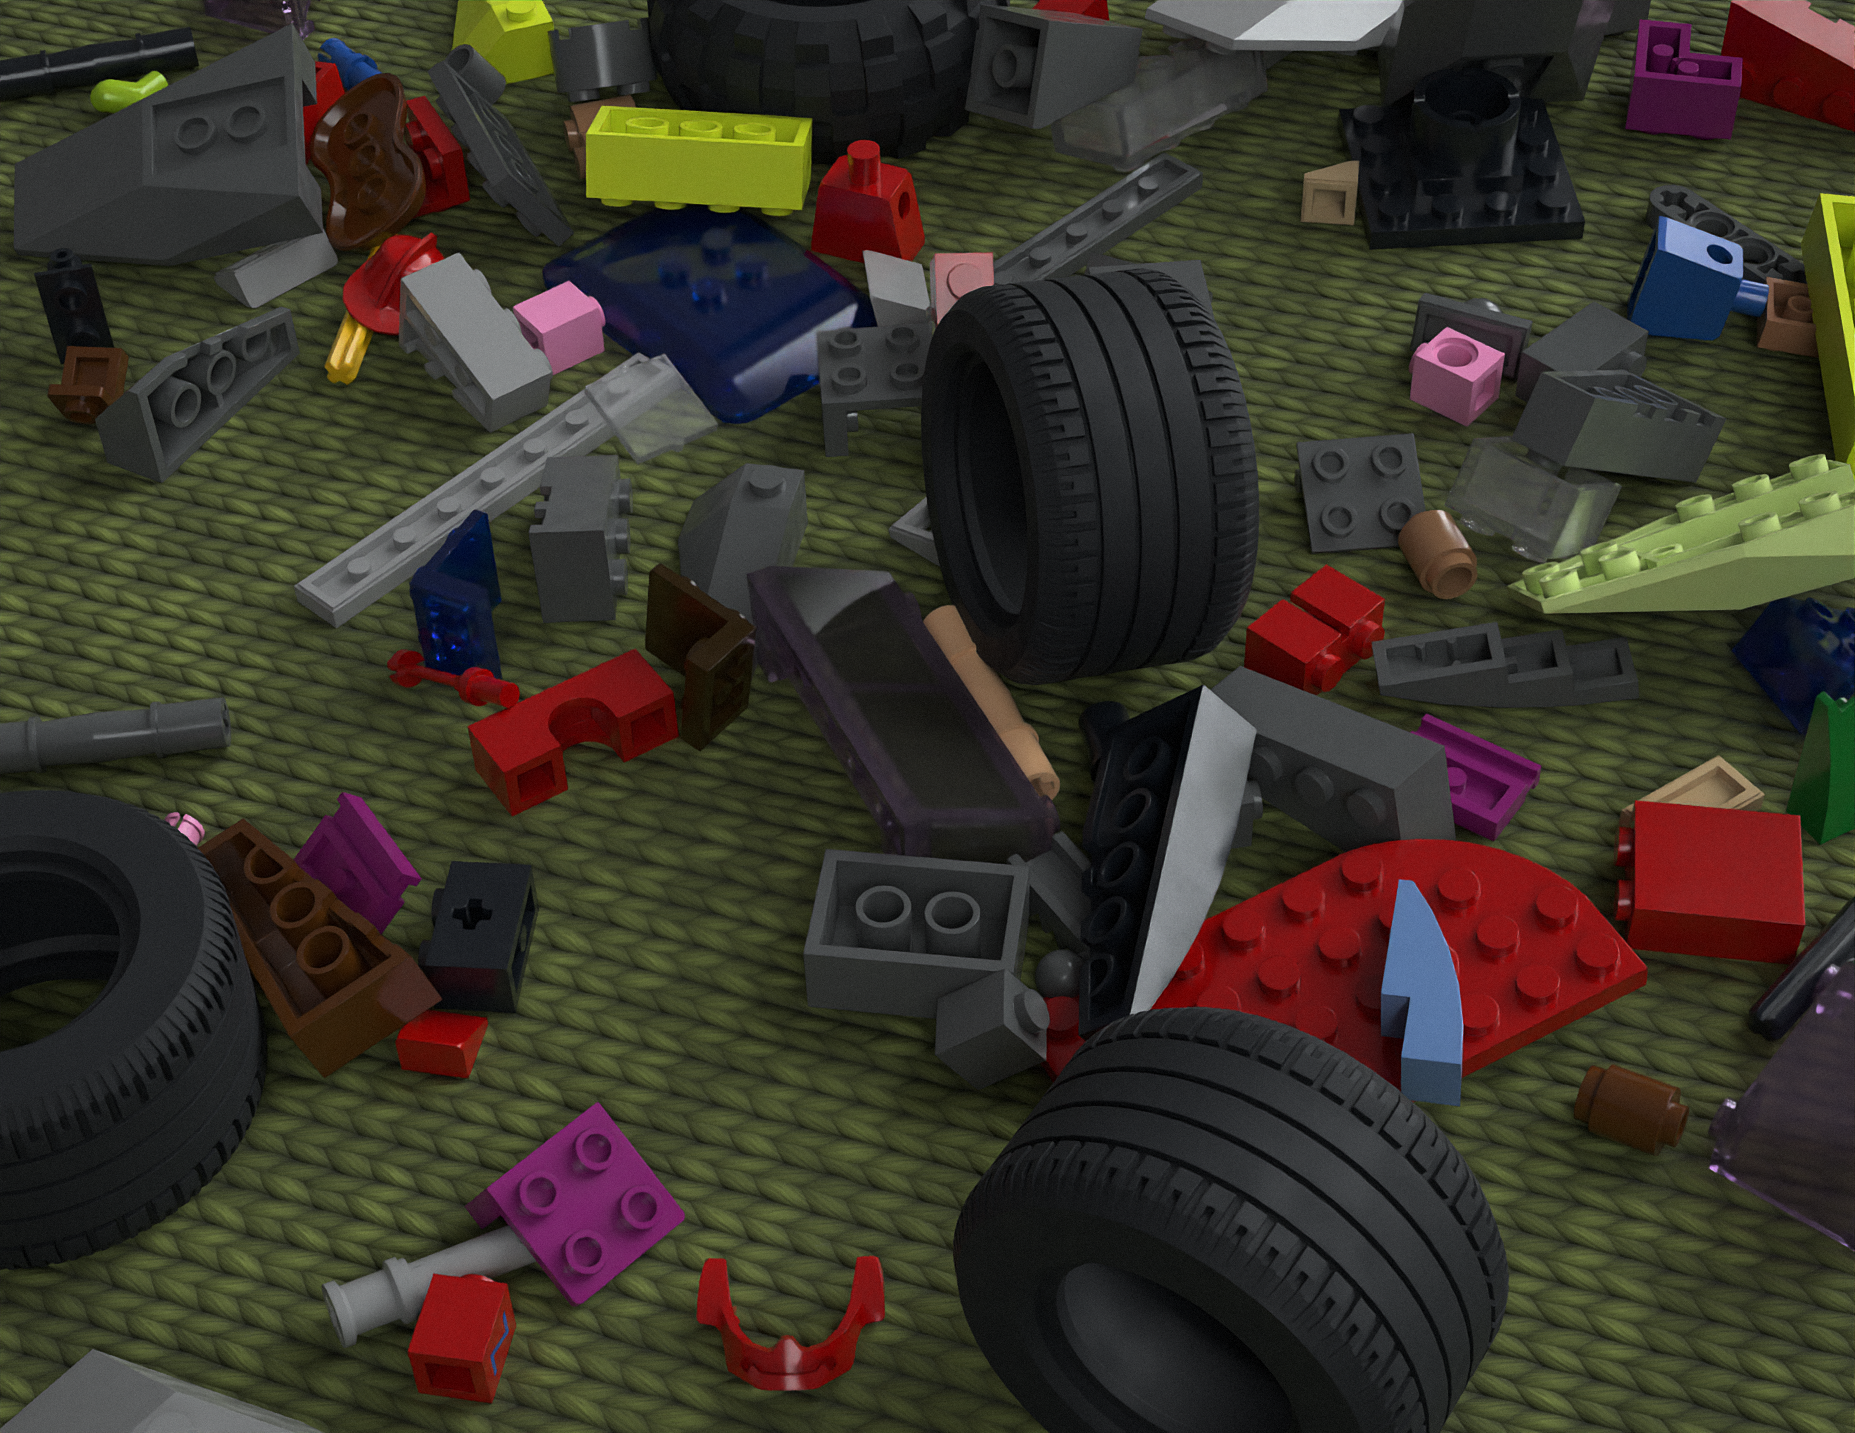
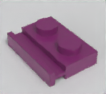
M1429 714L1423 716L1421 726L1416 732H1410L1445 746L1454 823L1491 841L1497 839L1523 805L1531 788L1535 789L1539 784L1541 765Z
M341 792L337 798L341 805L333 817L328 815L323 817L293 860L313 879L317 878L342 903L353 912H358L382 934L405 903L401 898L403 892L408 885L417 886L422 878L364 800L359 796Z

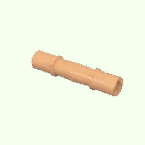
M946 605L935 609L923 620L921 635L940 668L939 672L943 682L949 688L954 689L967 720L984 744L983 756L985 760L995 769L1016 808L1030 811L1045 806L1059 792L1060 780L1039 744L1037 732L1030 724L1024 722L1010 691L996 670L987 665L976 653V645L972 642L955 605Z

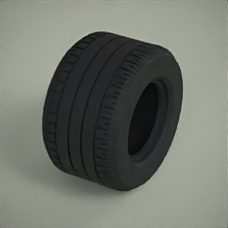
M1144 268L984 286L961 296L940 320L930 342L922 388L921 440L927 505L941 572L951 603L955 605L972 642L976 645V653L987 665L1013 682L1027 685H1042L1095 675L1188 662L1213 651L1235 625L1245 607L1252 586L1259 538L1258 471L1250 417L1231 352L1213 316L1191 291L1163 272Z
M54 790L0 793V996L29 985L53 980L83 978L108 981L95 1001L63 1028L33 1043L0 1052V1270L6 1268L8 1270H16L19 1268L31 1269L36 1266L44 1267L52 1263L60 1264L67 1260L73 1261L85 1255L90 1256L101 1250L109 1249L113 1245L121 1244L127 1239H132L138 1233L152 1228L154 1224L162 1222L166 1219V1216L175 1213L179 1207L188 1203L191 1197L196 1196L201 1191V1188L208 1185L212 1177L217 1175L221 1171L222 1166L229 1161L231 1154L239 1147V1142L243 1140L246 1130L249 1129L252 1123V1118L256 1114L263 1092L267 1067L265 1022L231 905L219 876L197 846L176 827L171 826L169 822L144 809L107 797Z
M1210 1007L1162 1008L1142 1011L1120 1018L1090 1037L1076 1051L1033 1111L969 1193L957 1220L953 1239V1262L959 1297L970 1330L990 1366L1004 1385L1049 1433H1440L1500 1329L1509 1292V1268L1504 1244L1482 1188L1461 1154L1420 1108L1372 1069L1345 1052L1310 1034L1258 1015Z

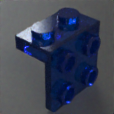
M1784 597L1770 602L1732 649V652L1800 734H1807L1815 700L1821 692L1827 693L1834 701L1840 698H1847L1849 700L1855 693V609L1847 607L1845 611L1830 608L1821 601L1808 597L1805 601Z

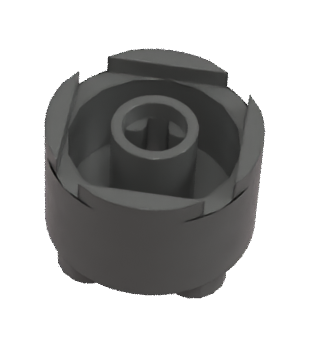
M648 17L637 19L638 29L630 30L629 20L568 28L570 39L560 40L558 30L547 31L557 93L567 92L568 101L576 102L600 98L599 88L617 86V91L620 95L651 91L649 81L658 78L653 60Z

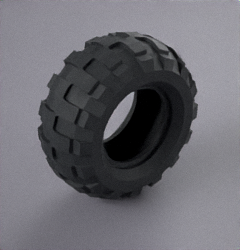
M647 0L654 65L673 101L681 110L813 118L812 164H834L840 156L848 155V146L858 140L876 142L880 146V158L891 156L900 159L925 150L926 140L932 136H951L969 122L970 111L965 110L972 75L971 66L976 32L979 30L980 5L1010 7V0Z

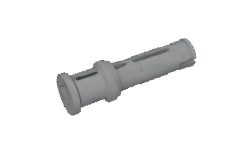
M506 1225L408 1264L404 1258H389L383 1261L382 1270L340 1286L334 1280L322 1284V1292L337 1337L343 1348H347L356 1344L357 1335L398 1319L404 1324L416 1321L417 1316L420 1315L433 1274L461 1277L466 1274H478L492 1279L536 1262V1260L510 1226Z

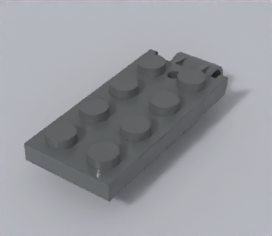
M463 44L456 47L448 54L445 60L435 64L427 71L440 94L435 100L437 105L455 123L451 126V130L459 141L470 150L466 157L473 167L486 178L482 185L491 198L502 208H505L510 203L518 210L516 212L517 218L531 234L538 237L543 232L559 247L574 234V231L509 120L493 106L505 89V77L472 46Z

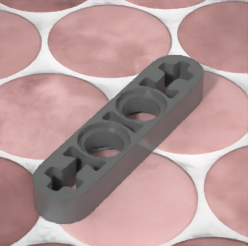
M1663 185L1651 191L1645 219L1647 225L1652 230H1654L1659 216L1668 217L1738 244L1743 249V260L1760 263L1749 264L1743 262L1742 279L1764 284L1766 277L1807 284L1803 263L1693 191L1677 185Z

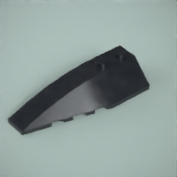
M1205 685L1190 690L1107 730L1083 828L1082 847L1092 854L1091 867L1082 873L1081 892L1091 899V914L1081 920L1080 941L1090 948V958L1081 966L1079 980L1078 1036L1085 1041L1120 1018L1142 1011H1149L1173 979L1197 937L1220 885L1240 820V809L1247 774L1251 766L1250 760L1257 729Z

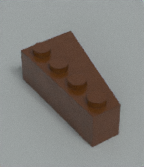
M244 818L198 847L213 866L225 888L247 964L290 1038L324 1078L442 1000L437 990L406 951L397 944L394 945L387 940L373 924L358 912H353L342 903L327 886L317 878L313 879L298 866L295 860Z

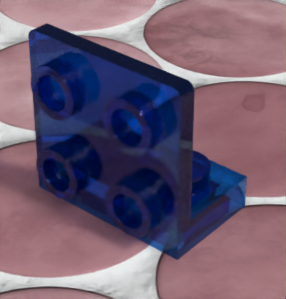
M475 509L458 528L453 529L449 533L445 543L427 564L418 568L409 583V593L413 601L419 632L418 639L422 647L425 667L456 675H462L471 667H479L491 671L495 678L503 680L492 619V611L501 602V592L488 514Z

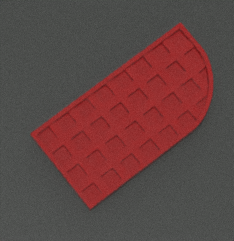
M1446 839L1397 840L1367 845L1342 853L1204 920L1197 937L1173 979L1150 1010L1210 1007L1235 1010L1277 1021L1310 1034L1345 1052L1372 1069L1401 1092V1055L1404 1039L1381 1036V989L1399 879L1414 881L1432 909L1450 949L1460 987L1464 1024L1462 1078L1647 985L1648 967L1586 895L1569 881L1548 868L1504 850L1470 842ZM1079 995L1074 998L1065 996L1043 998L1049 1011L1050 1023L1047 1027L1046 1061L1042 1062L1041 1065L1053 1083L1076 1051L1086 1042L1078 1036Z

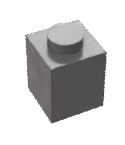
M1001 969L937 999L935 1055L977 1090L1046 1061L1047 1027L1050 1023L1047 1004L1038 992L1027 988L1007 969Z

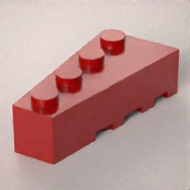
M1732 0L1721 56L1743 58L1742 83L1739 97L1855 132V26L1842 19L1834 23L1809 9L1812 3L1807 0Z

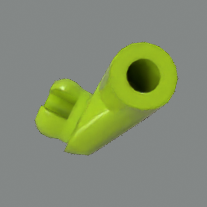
M151 71L136 83L108 79L99 82L93 88L90 100L96 110L103 113H116L167 87L168 83L164 76L157 71Z

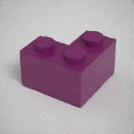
M1640 19L1630 73L1625 129L1639 130L1651 135L1669 133L1689 135L1701 140L1714 138L1731 140L1741 91L1743 58L1690 53L1692 24Z

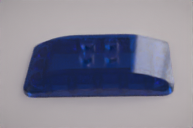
M686 203L685 208L676 210L653 207L554 258L542 270L544 286L547 290L570 281L587 297H594L600 304L605 316V326L602 327L604 334L632 355L639 352L677 374L679 390L715 418L725 423L742 424L756 420L819 384L816 331L836 330L843 327L854 329L878 327L870 297L805 247L742 207L738 211L731 213L711 211L708 209V205Z

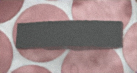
M1492 622L1371 642L1380 695L1442 705L1496 708L1577 706L1639 698L1638 678L1627 637L1566 646L1563 631L1560 629L1501 639L1498 623Z

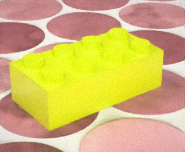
M601 106L586 133V198H601L602 204L614 207L628 206L633 203V200L653 201L655 207L666 210L682 209L688 203L708 205L709 210L719 213L736 212L740 207L761 208V212L767 215H790L793 213V210H802L811 181L813 118Z

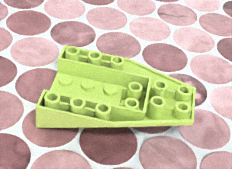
M1824 454L1812 455L1790 463V473L1769 479L1767 474H1762L1737 481L1732 485L1734 493L1713 500L1710 494L1683 500L1675 505L1677 513L1655 520L1608 542L1587 547L1580 551V554L1560 563L1547 562L1526 569L1522 572L1523 579L1506 586L1509 597L1544 614L1741 610L1855 578V480L1851 466L1847 463L1826 460Z

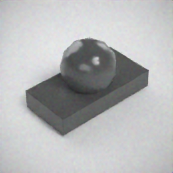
M1424 293L1418 301L1410 351L1415 352L1421 344H1428L1441 331L1449 327L1504 353L1502 375L1518 379L1521 354L1528 347L1533 321L1504 314L1498 304L1487 298H1473L1462 303Z

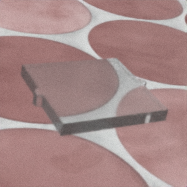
M665 353L633 367L622 365L618 373L585 386V395L637 465L670 450L681 452L684 444L717 431L718 423Z

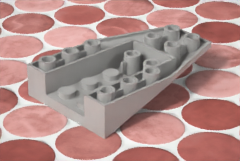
M1158 0L1147 8L1145 19L1164 25L1162 31L1169 36L1181 39H1192L1193 36L1207 41L1205 47L1208 50L1225 55H1235L1237 50L1333 51L1343 55L1354 56L1357 55L1358 50L1362 49L1379 50L1402 0Z

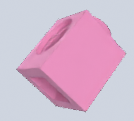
M1446 327L1428 344H1421L1411 358L1409 364V372L1412 374L1410 400L1467 427L1499 398L1505 354Z

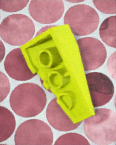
M458 0L452 50L463 44L472 46L505 77L506 84L554 74L547 32L554 30L553 20L542 0Z

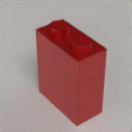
M1635 800L1629 827H1617L1614 843V866L1625 867V880H1617L1613 916L1614 920L1625 921V942L1631 949L1790 965L1795 959L1806 925L1800 815Z

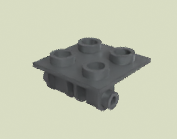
M1414 433L1296 443L1299 469H1295V488L1297 493L1303 492L1311 554L1398 548V537L1405 524L1414 515L1426 511Z

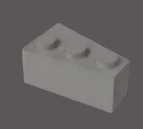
M458 252L401 278L399 346L407 354L418 350L430 361L424 364L425 371L434 380L442 376L448 378L457 387L452 390L453 398L490 433L548 405L550 380L553 378L550 362L540 349H533L522 335L520 324L512 311L507 308L503 310L491 295L490 286L481 271L478 269L472 270Z

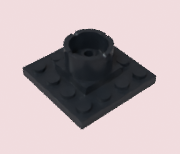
M1463 67L1459 72H1455L1453 68L1438 70L1425 76L1418 82L1415 87L1413 103L1407 106L1377 107L1374 105H1363L1358 108L1339 109L1337 127L1346 161H1359L1356 200L1369 250L1583 239L1585 219L1543 99L1519 97V91L1507 78L1480 68Z

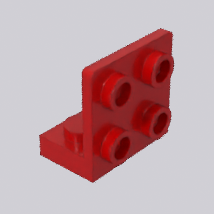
M425 95L407 100L409 122L405 123L404 137L407 146L420 158L426 179L425 198L418 213L413 218L432 212H443L454 205L470 201L461 146Z

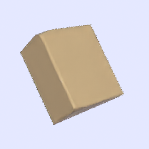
M1347 161L1304 174L1301 222L1354 225L1359 161Z

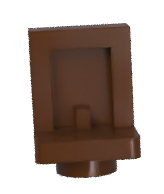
M67 346L61 384H50L47 397L66 419L81 424L96 423L95 419L123 394L129 357L122 348Z

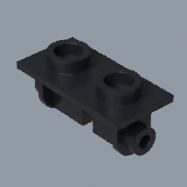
M60 248L53 251L50 255L51 260L47 264V271L34 273V277L60 364L65 362L67 346L115 348L92 264L82 265L81 259L68 248Z

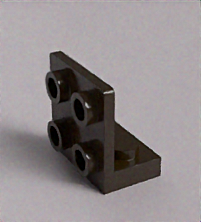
M659 563L649 572L645 648L649 653L686 677L684 696L681 701V709L683 710L681 739L698 751H701L748 708L757 627L749 623L746 617L739 611L725 607L700 590L688 577L678 575Z

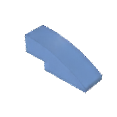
M1399 879L1381 989V1036L1404 1039L1401 1055V1093L1412 1101L1460 1106L1464 1024L1459 982L1449 946L1432 909L1414 881Z

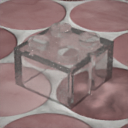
M1512 436L1473 439L1444 506L1462 514L1460 519L1462 525L1487 536H1493L1496 531L1515 541L1512 546L1515 552L1541 563H1545L1548 558L1567 559L1569 555L1580 554V551L1596 544L1622 488L1621 485L1588 469L1574 467L1568 468L1562 480L1556 477L1558 471L1548 469L1528 459L1526 454L1529 448L1511 440Z

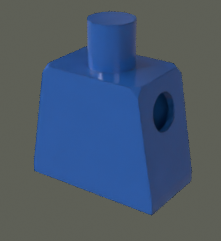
M1659 216L1628 297L1627 320L1649 331L1648 335L1712 341L1720 337L1730 311L1760 318L1767 303L1769 285L1742 279L1743 249L1738 244L1668 217Z

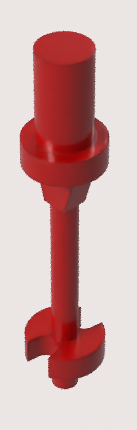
M401 649L387 662V668L396 672L389 676L396 685L411 688L418 685L422 679L452 686L459 692L460 698L470 705L484 706L491 703L510 708L518 702L520 696L519 688L515 683L497 679L487 669L471 667L462 675H456L417 665L425 660L419 652Z

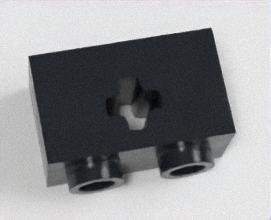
M451 861L445 888H436L433 895L431 914L434 931L432 939H424L421 942L418 955V966L442 997V1000L434 1005L435 1009L516 1013L539 912L531 865Z

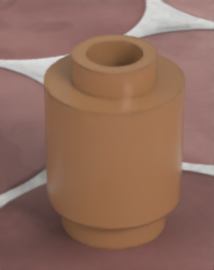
M1443 510L1424 511L1414 515L1402 528L1398 537V545L1421 586L1426 591L1433 593L1440 599H1452L1464 594L1474 585L1478 574L1476 569L1477 558L1451 514Z

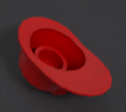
M429 233L423 239L410 235H394L384 240L376 253L348 278L343 287V304L349 315L361 326L376 333L399 335L401 278L445 259L436 248L437 236Z

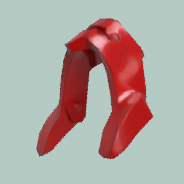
M860 1256L856 1258L851 1297L846 1308V1314L838 1328L825 1341L810 1347L801 1346L790 1335L781 1336L777 1343L770 1348L753 1343L741 1330L736 1306H732L726 1259H706L700 1275L697 1321L700 1324L715 1326L720 1331L728 1371L760 1390L793 1391L817 1389L851 1370L854 1363L856 1344L861 1329L866 1324L882 1321L885 1317L883 1268L879 1257Z

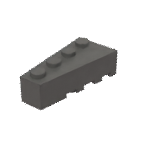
M1239 666L1210 689L1257 729L1247 781L1257 780L1261 796L1264 800L1342 851L1348 852L1367 845L1397 840L1446 839L1456 841L1444 745L1242 666Z

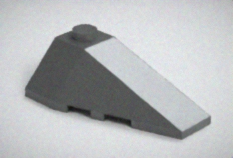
M284 307L276 308L161 360L95 419L107 462L163 483L300 354L290 309Z
M746 463L693 500L678 538L681 575L691 579L700 590L725 607L739 611L746 617L749 623L757 627L752 681L808 525L804 470Z

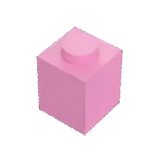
M570 281L513 306V312L520 324L522 335L533 349L538 348L546 355L552 367L553 375L605 351L602 327L605 326L603 310L594 297H587Z

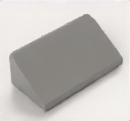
M323 229V233L269 244L216 272V276L213 278L217 285L245 306L257 308L335 266L338 263V258Z
M862 251L870 298L878 327L893 326L900 323L912 325L931 321V305L922 264L874 251Z

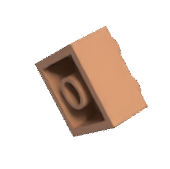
M1766 277L1764 284L1769 285V294L1763 314L1760 318L1757 317V347L1775 352L1781 351L1819 358L1815 336L1816 324H1813V308L1811 309L1812 303L1811 299H1809L1808 284Z

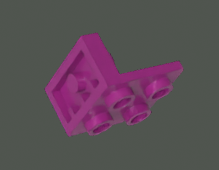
M598 1101L464 1206L481 1229H484L501 1215L564 1298L573 1307H577L588 1300L685 1219L684 1211Z

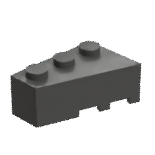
M618 455L547 457L540 484V493L544 495V501L536 502L534 508L535 518H542L541 525H530L529 540L543 623L616 620L617 595L628 594L626 559H620V554H630L631 548L629 519L622 518L623 514L633 513L631 478L621 479Z

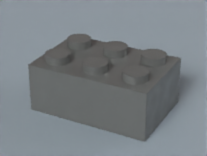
M826 849L803 953L808 1007L936 1019L938 998L1001 969H1007L1021 981L1030 920L1029 866Z

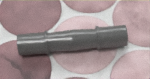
M224 697L161 704L158 701L152 702L150 709L93 712L42 721L39 716H32L26 721L1 723L0 775L28 771L45 773L47 766L102 763L156 753V756L161 759L167 758L168 754L230 747L231 722L228 706Z

